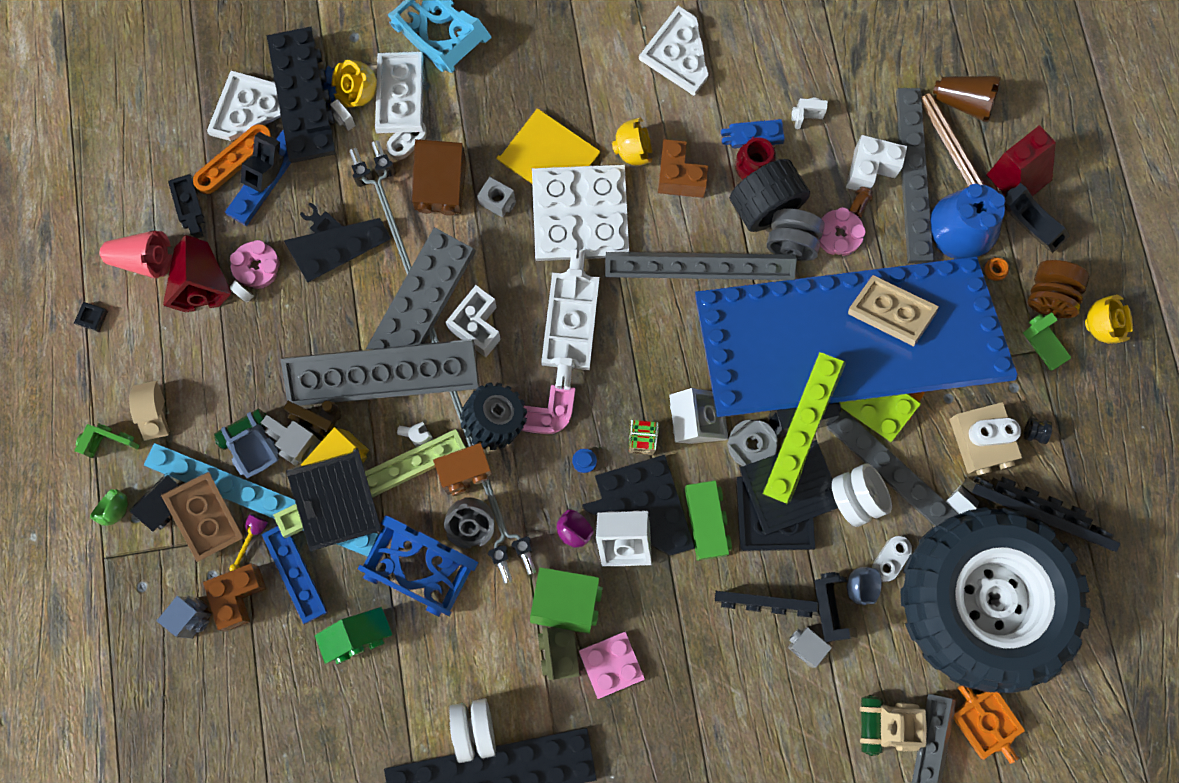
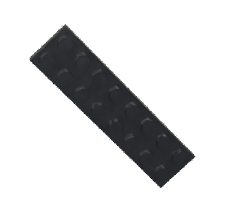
M587 728L495 746L496 755L482 758L478 751L475 750L473 760L461 763L458 762L456 754L384 768L386 783H587L597 781Z

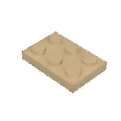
M872 275L850 306L848 314L915 346L936 315L939 306Z

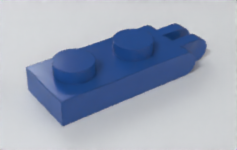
M782 119L730 124L729 128L721 130V136L724 137L722 138V144L732 145V148H741L753 136L754 138H764L772 145L783 144L785 141Z

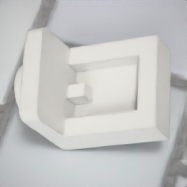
M819 98L800 99L797 107H793L792 121H795V129H800L804 118L823 119L827 111V101L820 100Z

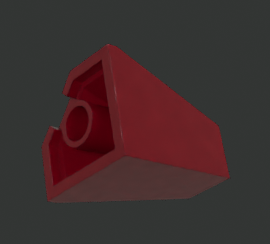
M185 235L174 247L163 306L182 312L196 311L195 307L208 305L209 308L220 307L231 295V290L208 242Z

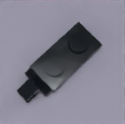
M187 174L168 180L179 222L184 229L189 228L190 235L197 239L204 237L200 224L205 223V217L197 189L193 184V176Z

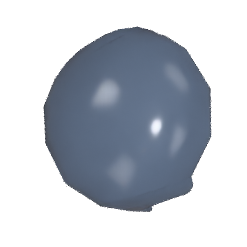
M859 567L853 570L847 580L848 597L856 604H875L881 592V575L875 568Z

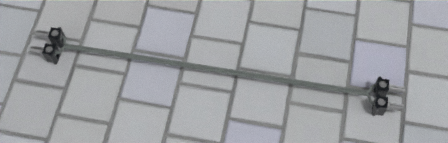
M376 140L380 154L374 141L372 146L376 155L374 161L376 164L375 170L379 178L378 183L374 180L365 161H361L357 148H354L358 162L353 150H350L354 165H352L354 174L352 176L358 187L367 184L375 185L403 265L408 274L412 266L381 184L383 179L394 176L396 171L393 162L389 161L388 155L383 153L380 142ZM433 327L429 337L432 343H437L439 341ZM451 391L450 395L459 420L462 423L463 420L460 419V414L463 411L457 391ZM466 437L469 447L474 445L471 442L473 439ZM489 479L482 482L501 533V538L495 542V548L488 551V556L492 558L495 567L498 566L504 583L507 584L508 581L503 567L509 582H512L507 562H510L507 556L508 549L506 546L498 547V545L503 542L505 536L517 538L518 540L513 541L511 546L516 550L518 557L523 559L527 573L531 575L526 560L528 558L534 574L536 570L531 559V553L533 552L530 546V537L521 538L517 534L510 535L508 533Z

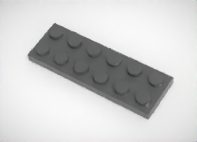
M434 227L366 349L424 344L476 250Z

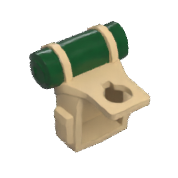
M876 695L861 697V752L869 756H877L883 753L884 747L888 746L896 747L898 751L903 752L919 751L920 748L926 747L927 726L925 709L919 708L917 704L904 702L896 703L895 707L883 705V699Z

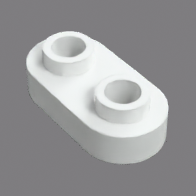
M424 123L423 132H419L417 136H413V132L395 133L387 142L389 155L396 160L408 157L414 151L415 139L425 140L427 137ZM398 147H403L402 151H396Z
M1011 418L981 420L973 424L969 429V438L977 446L1010 444L1016 441L1021 434L1019 424ZM1006 426L1011 428V434L1005 431ZM981 429L987 431V436L981 434Z
M895 536L889 539L873 562L872 568L879 571L882 582L895 579L912 552L909 540L902 536ZM897 544L902 545V547H903V552H902V553H899V552L896 550V545H897ZM884 564L890 567L889 573L883 571Z

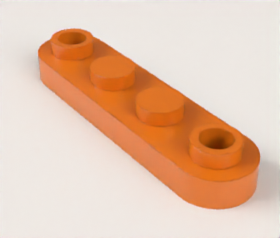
M261 124L252 126L196 172L193 177V184L198 191L203 194H211L240 171L242 163L253 155L254 136L261 132L272 137L269 129ZM211 181L209 185L204 186L205 182Z

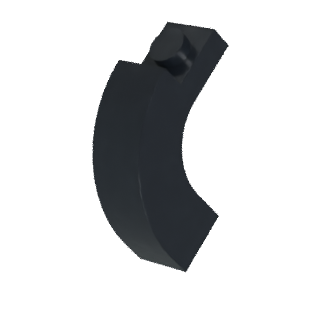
M1019 183L1016 188L1014 187L1007 192L1004 203L1005 209L1050 252L1053 253L1070 237L1066 228L1051 217L1034 200L1029 190L1023 184Z

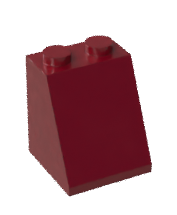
M1039 125L1004 152L986 176L1005 196L1010 189L1016 188L1021 183L1029 190L1033 197L1053 180L1056 142Z

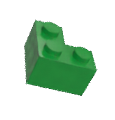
M382 607L341 619L314 636L325 664L335 661L338 665L364 652V648L369 646L370 650L384 645V639L392 636V632Z

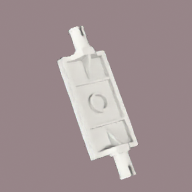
M577 249L571 250L570 267L567 272L562 274L552 273L541 362L542 366L558 368L555 388L562 389V382L565 380L564 390L571 389L572 369L590 370L599 277L588 276L583 271L586 252L579 250V258L577 259Z

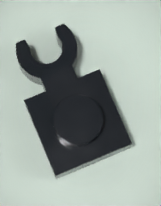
M313 203L308 204L313 209L311 216H306L303 212L300 213L304 220L314 223L310 227L314 233L342 227L326 211L320 216L317 207Z

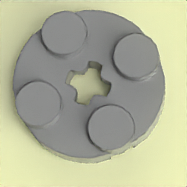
M744 420L733 428L727 445L733 460L739 465L745 466L775 455L777 437L774 430L767 423L760 420ZM748 438L758 440L757 450L747 447Z

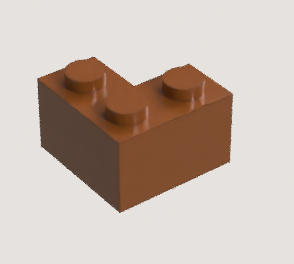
M663 139L658 194L704 198L708 165L685 163L687 141Z
M481 443L433 459L442 488L447 495H461L467 492L466 488L471 487L470 482L479 484L487 481V476L492 475Z
M252 563L203 582L217 629L220 631H229L249 623L250 619L243 598L266 590L259 566Z

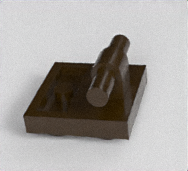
M289 400L283 408L289 414L288 419L305 429L309 426L310 430L323 439L334 427L337 428L335 423L341 418L340 408L330 401L322 403V410L319 415Z

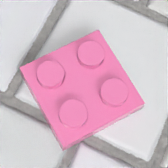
M626 632L579 651L597 699L645 680Z

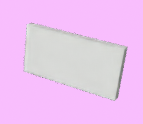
M423 52L378 53L376 133L423 132Z

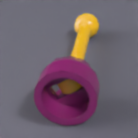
M249 514L245 524L249 534L235 563L230 565V571L240 568L239 564L253 535L262 533L268 523L267 521Z

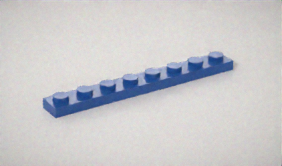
M328 66L325 70L327 82L323 84L324 89H328L331 103L336 100L334 94H337L336 88L332 86L331 82L334 68ZM284 130L276 139L280 141L279 154L284 156L275 180L261 193L243 185L225 211L229 217L246 227L291 164L288 158Z

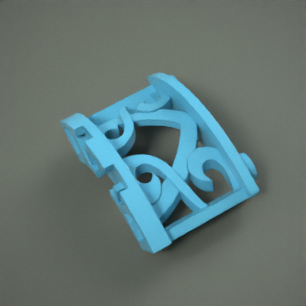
M404 0L388 14L393 29L398 33L401 31L442 72L446 70L453 73L455 71L453 66L479 42L486 43L491 38V35L478 18L472 17L463 10L457 12L452 7L454 5L452 0H423L421 6L415 2L416 0ZM409 6L419 12V16L414 12H408V16L413 19L412 23H407L400 16ZM441 10L442 14L435 16V11ZM428 20L438 24L451 20L452 22L449 27L451 39L444 41L429 40L427 32ZM457 29H461L462 31L457 32L458 37H456L454 34Z

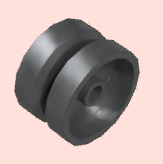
M798 209L778 210L773 215L771 223L773 230L768 235L767 248L774 254L796 255V261L814 260L818 256L820 247L818 240L822 238L825 223L820 217L807 211Z

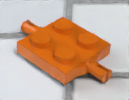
M959 685L957 688L961 691L966 701L962 707L954 711L953 719L981 759H986L994 752L1002 751L1009 763H1014L1019 757L1013 751L1010 744L1015 737L1025 730L999 692L983 691L980 694H974L971 688Z

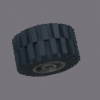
M492 382L487 383L485 387L481 385L476 391L474 390L464 404L463 411L460 414V419L463 420L461 428L466 429L464 434L467 438L471 437L473 439L471 442L474 445L481 443L483 449L489 446L490 450H496L497 447L500 449L505 448L507 444L509 445L524 428L523 426L527 421L525 417L527 408H523L525 405L524 400H519L518 396L520 394L517 391L513 393L511 391L512 387L507 385L504 388L502 383H496L493 386Z

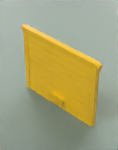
M537 108L501 156L498 155L496 159L533 184L532 168L591 166L600 154V151Z

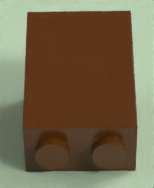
M415 139L412 203L415 210L423 214H430L431 212H441L443 215L452 216L455 213L461 214L467 164L463 143Z

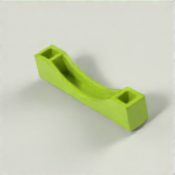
M819 352L763 494L786 504L791 502L813 439L838 385L846 362Z

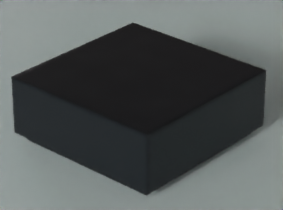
M83 302L74 324L99 333L108 310Z

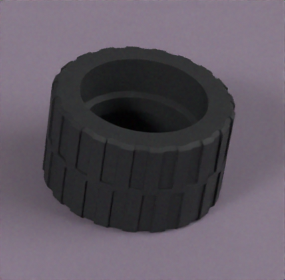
M779 159L762 166L744 178L732 190L729 199L750 232H759L771 227L773 215L776 211L801 208L809 199L810 190L791 160Z

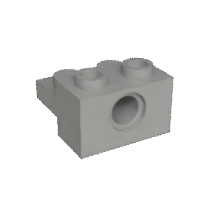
M266 415L261 422L267 428L265 433L277 441L275 446L281 449L279 455L296 467L299 463L302 464L321 443L316 436L294 421L291 422L288 428H285Z

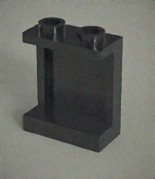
M836 572L820 574L821 579H816L814 582L825 642L858 638L856 627L841 629L834 585L846 583L847 577L840 576V573Z

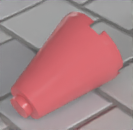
M149 231L105 241L100 248V257L107 265L150 278L164 277L170 269L172 254H168L167 247H171V244L164 232Z

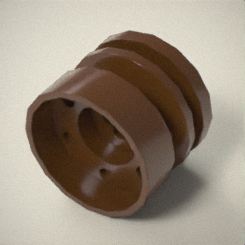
M1046 260L1041 262L1037 267L1034 277L1035 284L1032 286L1031 294L1028 297V306L1044 315L1053 313L1056 318L1076 317L1081 309L1080 305L1083 302L1082 294L1086 291L1090 278L1089 273L1081 266L1067 261Z

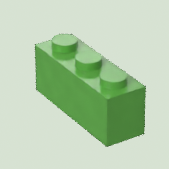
M716 481L686 485L684 489L697 561L728 556V550H732L730 536L725 535L724 526L727 525L726 512L721 511L720 501H723L721 487H717Z

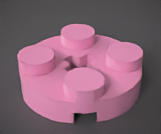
M839 208L838 210L826 213L821 218L825 225L822 238L818 241L824 251L832 255L847 256L858 249L865 235V228L857 215L846 208ZM836 228L843 229L846 236L840 235L837 237L835 235L837 232Z
M260 240L243 244L230 256L232 274L245 287L261 289L270 285L277 277L278 267L280 268L279 258L269 245L264 244ZM255 260L261 261L258 264L259 269L257 270L250 268L251 263Z

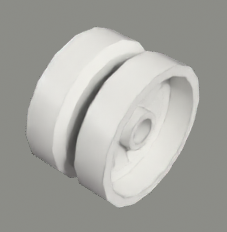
M866 463L854 468L852 473L846 472L833 478L832 491L839 510L851 525L859 527L870 522L872 517L877 519L891 513L892 502L884 480L872 465Z
M487 698L472 702L471 718L468 708L464 703L450 705V731L458 762L473 760L475 756L474 743H476L477 751L482 758L495 756V737Z

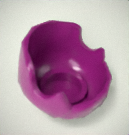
M572 509L566 510L557 521L556 529L559 538L573 548L583 547L587 544L594 532L589 522L580 513Z

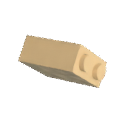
M1003 402L959 413L950 418L968 474L974 472L977 473V476L992 472L991 468L997 466L1000 467V470L1015 466L1014 462L1022 458L1016 441L1010 444L977 446L969 438V429L976 422L1008 418ZM1006 426L1005 431L1011 434V428ZM981 429V434L987 436V431Z

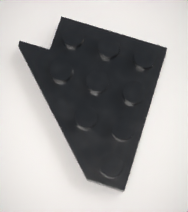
M665 455L595 475L601 499L583 504V510L596 517L598 513L609 511H648L652 547L669 556L695 549Z

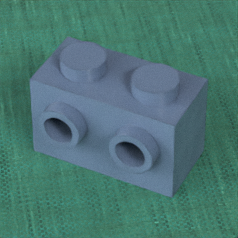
M189 595L187 597L176 596L157 619V622L175 637L193 638L197 632L200 633L206 628L209 623L207 619L212 614L206 610L208 605L198 597L194 599Z

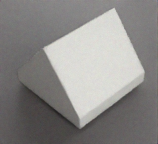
M961 485L945 501L958 514L976 509L979 501Z

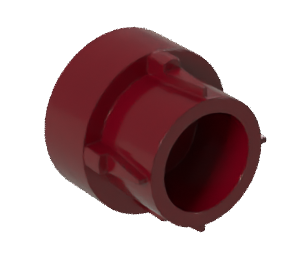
M753 136L737 153L735 170L738 176L743 180L762 166L776 161L775 147L768 140L760 137L754 138ZM751 159H757L759 162H754Z

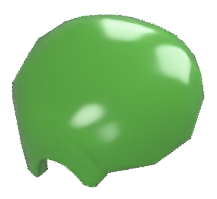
M117 489L109 490L95 507L90 518L103 526L119 522L126 514L128 507L127 496Z

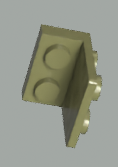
M543 627L542 633L538 634L539 649L545 650L546 660H541L543 676L548 675V681L578 677L579 668L574 631Z

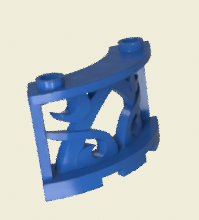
M385 515L381 522L384 525L382 533L378 536L363 566L359 565L358 570L365 573L363 578L376 585L380 581L427 605L426 611L438 617L441 613L450 617L452 613L450 610L471 570L475 571L479 562ZM407 541L412 543L410 551H399V547L406 549L404 544ZM391 542V549H388L387 547ZM423 546L427 547L426 563L434 575L420 580L408 581L403 573L400 557L413 556ZM384 553L390 554L391 560H390V559H383V560L380 562V560L382 559ZM436 556L441 557L443 560L441 564L437 565L442 568L440 571L432 563L433 558ZM379 562L386 564V569L383 572L376 570ZM461 565L454 581L451 582L447 577ZM394 572L396 580L399 584L387 579L386 577H389ZM443 581L450 588L443 602L439 603L432 598V592L438 590L443 594L442 587L437 584ZM424 588V597L410 590Z

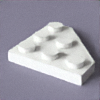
M677 6L641 52L639 60L694 96L706 82L708 71L705 66L697 17Z
M230 71L207 129L208 134L233 141L254 125H266L280 118L281 114L275 83Z

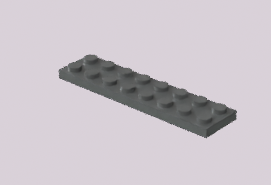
M474 339L292 356L280 359L287 401L289 400L297 405L321 404L324 401L343 402L472 390L480 386Z

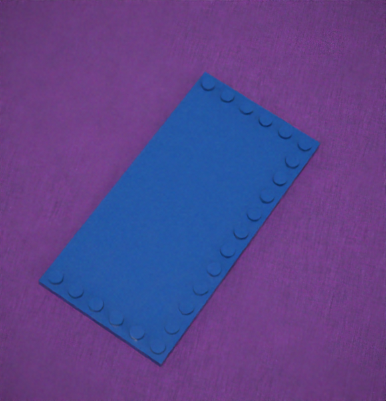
M977 257L695 292L717 417L798 407L819 352L846 362L829 403L1015 381L1017 378V372ZM872 275L939 306L936 315L915 346L848 314L850 306Z

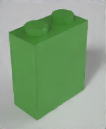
M540 567L530 614V623L590 634L591 625L596 626L599 611L594 610L595 601L600 602L603 587L598 586L599 577Z

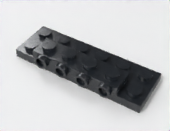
M312 27L266 35L290 163L337 154L331 124H335L332 110H328L327 105L331 103L328 89H324L323 84L327 82L324 68L320 69L319 63L323 62L320 48H316Z
M975 476L974 479L965 478L962 486L976 495L1022 512L1029 517L1038 519L1117 553L1121 543L1114 540V534L1094 524L1091 525L1093 519L1086 516V510L1072 505L1071 509L1062 506L1063 501L1049 496L1048 499L1039 496V491L1025 486L1024 490L1015 487L1017 482L1003 476L1001 480L993 477L991 483L978 476Z

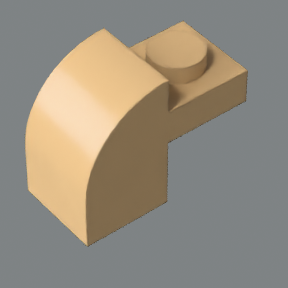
M157 380L134 385L129 394L131 416L134 424H138L144 441L168 436L170 432L162 412L165 400Z

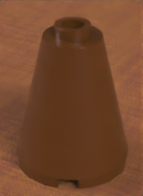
M942 77L941 81H936L933 94L937 95L936 100L982 122L988 123L1001 77Z

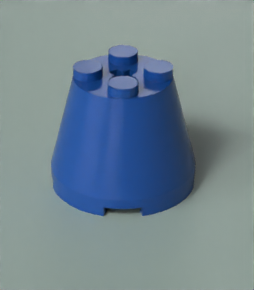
M976 183L945 196L937 203L930 214L931 235L937 244L936 247L943 254L953 259L985 255L996 244L1000 235L1005 212L1004 196L989 186Z

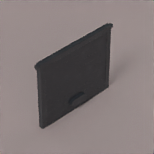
M817 440L812 442L791 502L787 504L763 494L779 453L739 467L763 529L761 531L763 536L838 509L832 491L833 479Z
M358 448L353 449V452L286 470L310 551L371 533H382Z

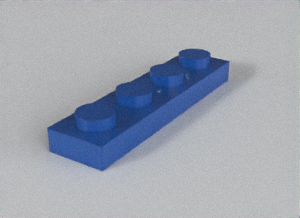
M278 526L261 534L303 624H307L327 614L328 611L293 537L290 536L284 539Z

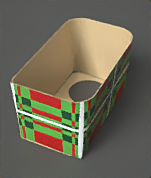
M631 420L629 424V453L654 455L660 423Z

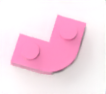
M551 385L548 408L524 406V408H527L525 416L527 421L522 431L554 434L563 430L572 417L575 388L564 390L563 386L562 389H557L554 385Z

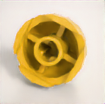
M345 60L343 63H338L333 71L331 82L337 92L334 96L343 106H364L373 99L376 93L377 82L373 70L367 64L357 60Z
M641 117L624 122L616 132V140L612 142L615 154H619L624 162L634 166L652 162V158L648 159V153H652L651 140L647 127L642 128L640 122H644Z
M1116 294L1102 298L1090 307L1085 325L1087 330L1098 341L1116 344L1130 339V337H1127V334L1133 330L1132 315L1129 306L1122 305L1120 301L1124 300L1122 296Z

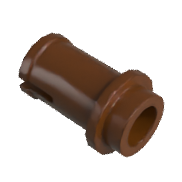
M860 187V189L856 190V197L849 209L850 212H854L859 218H862L868 202L873 199V191L866 187Z

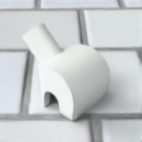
M423 422L412 427L399 425L397 430L398 435L409 437L416 447L433 440Z

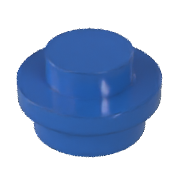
M580 449L573 455L572 463L578 472L589 473L595 468L597 458L591 450Z

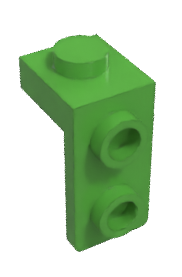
M1053 313L1045 317L1040 314L1029 322L1031 326L1023 334L1052 371L1070 360L1071 356L1049 328V326L1057 321V318Z
M98 423L96 427L89 424L86 425L83 433L76 440L74 451L93 459L103 436L137 450L140 445L133 442V436L120 432L117 436L111 433L112 428Z

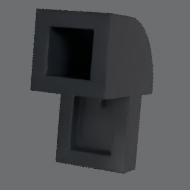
M261 132L254 136L253 155L242 163V184L260 193L271 185L277 177L284 156L279 154L280 141Z

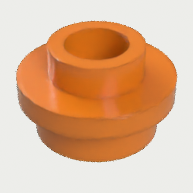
M992 258L984 266L986 276L993 281L1004 279L1009 271L1007 262L1001 258ZM992 267H996L999 273H995Z

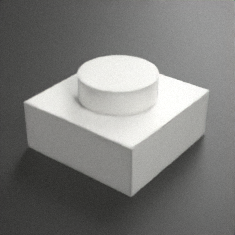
M337 99L330 104L334 112L335 122L339 126L343 124L348 131L355 126L353 118Z

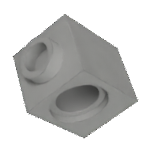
M491 177L488 178L477 195L479 205L502 218L506 212H511L516 203L514 190ZM495 196L504 197L503 200L498 202L492 200Z
M808 627L802 630L798 628L789 638V641L792 643L788 648L811 668H816L831 649L826 642Z

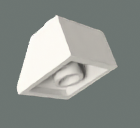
M691 388L670 395L675 442L694 444L728 440L726 417H717L712 391Z
M609 511L597 514L596 540L602 566L652 565L648 511Z

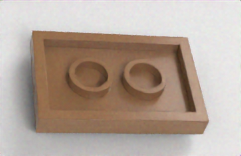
M209 472L161 495L196 562L243 539Z

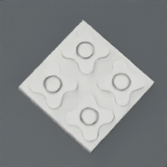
M625 165L532 168L536 261L570 260V253L573 249H577V259L579 258V250L586 252L585 259L605 258L606 252H629Z

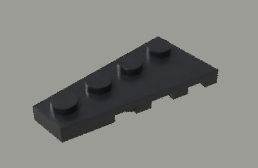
M376 218L287 239L284 242L308 283L390 240L391 237L382 220Z
M715 591L714 601L721 603V608L736 609L737 605L745 606L746 611L761 612V609L771 610L772 614L786 615L787 612L797 613V617L812 618V615L820 616L818 602Z

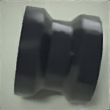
M1030 417L1025 425L1024 439L1027 441L1038 440L1040 444H1047L1052 433V422L1048 420L1042 422L1038 421L1035 417Z

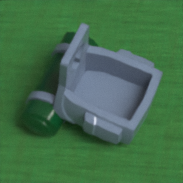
M259 408L253 412H248L246 416L226 427H222L221 430L214 433L215 443L224 451L226 449L231 451L234 456L231 459L233 465H235L240 475H245L246 478L263 471L280 459L278 447L275 446L271 437L267 438L264 431L265 426L261 424L266 413Z

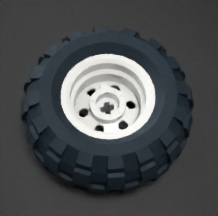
M985 507L968 510L947 518L939 525L931 528L919 540V545L913 554L909 555L904 568L906 575L904 586L900 588L901 606L905 608L907 618L905 626L911 640L918 644L923 652L922 656L934 669L940 670L949 676L951 681L967 688L985 692L1015 693L1030 690L1033 686L1049 682L1061 673V668L1066 662L1073 661L1083 644L1080 638L1082 631L1089 627L1091 609L1086 607V593H1089L1090 590L1086 575L1080 574L1075 563L1078 560L1077 556L1067 543H1061L1055 537L1056 534L1052 528L1038 519L1031 520L1024 517V514L1019 511L1006 508L988 509ZM985 569L991 571L988 578L984 575ZM1010 579L1016 582V588L1008 583ZM966 585L973 594L970 595L965 592L964 588ZM991 595L993 599L990 601L991 604L989 605L987 601H989V596ZM1017 604L1020 605L1022 609L1020 614H1016L1014 612L1017 607ZM976 610L975 618L972 620L969 614L971 611ZM996 621L1002 627L1001 630L995 629L994 624Z

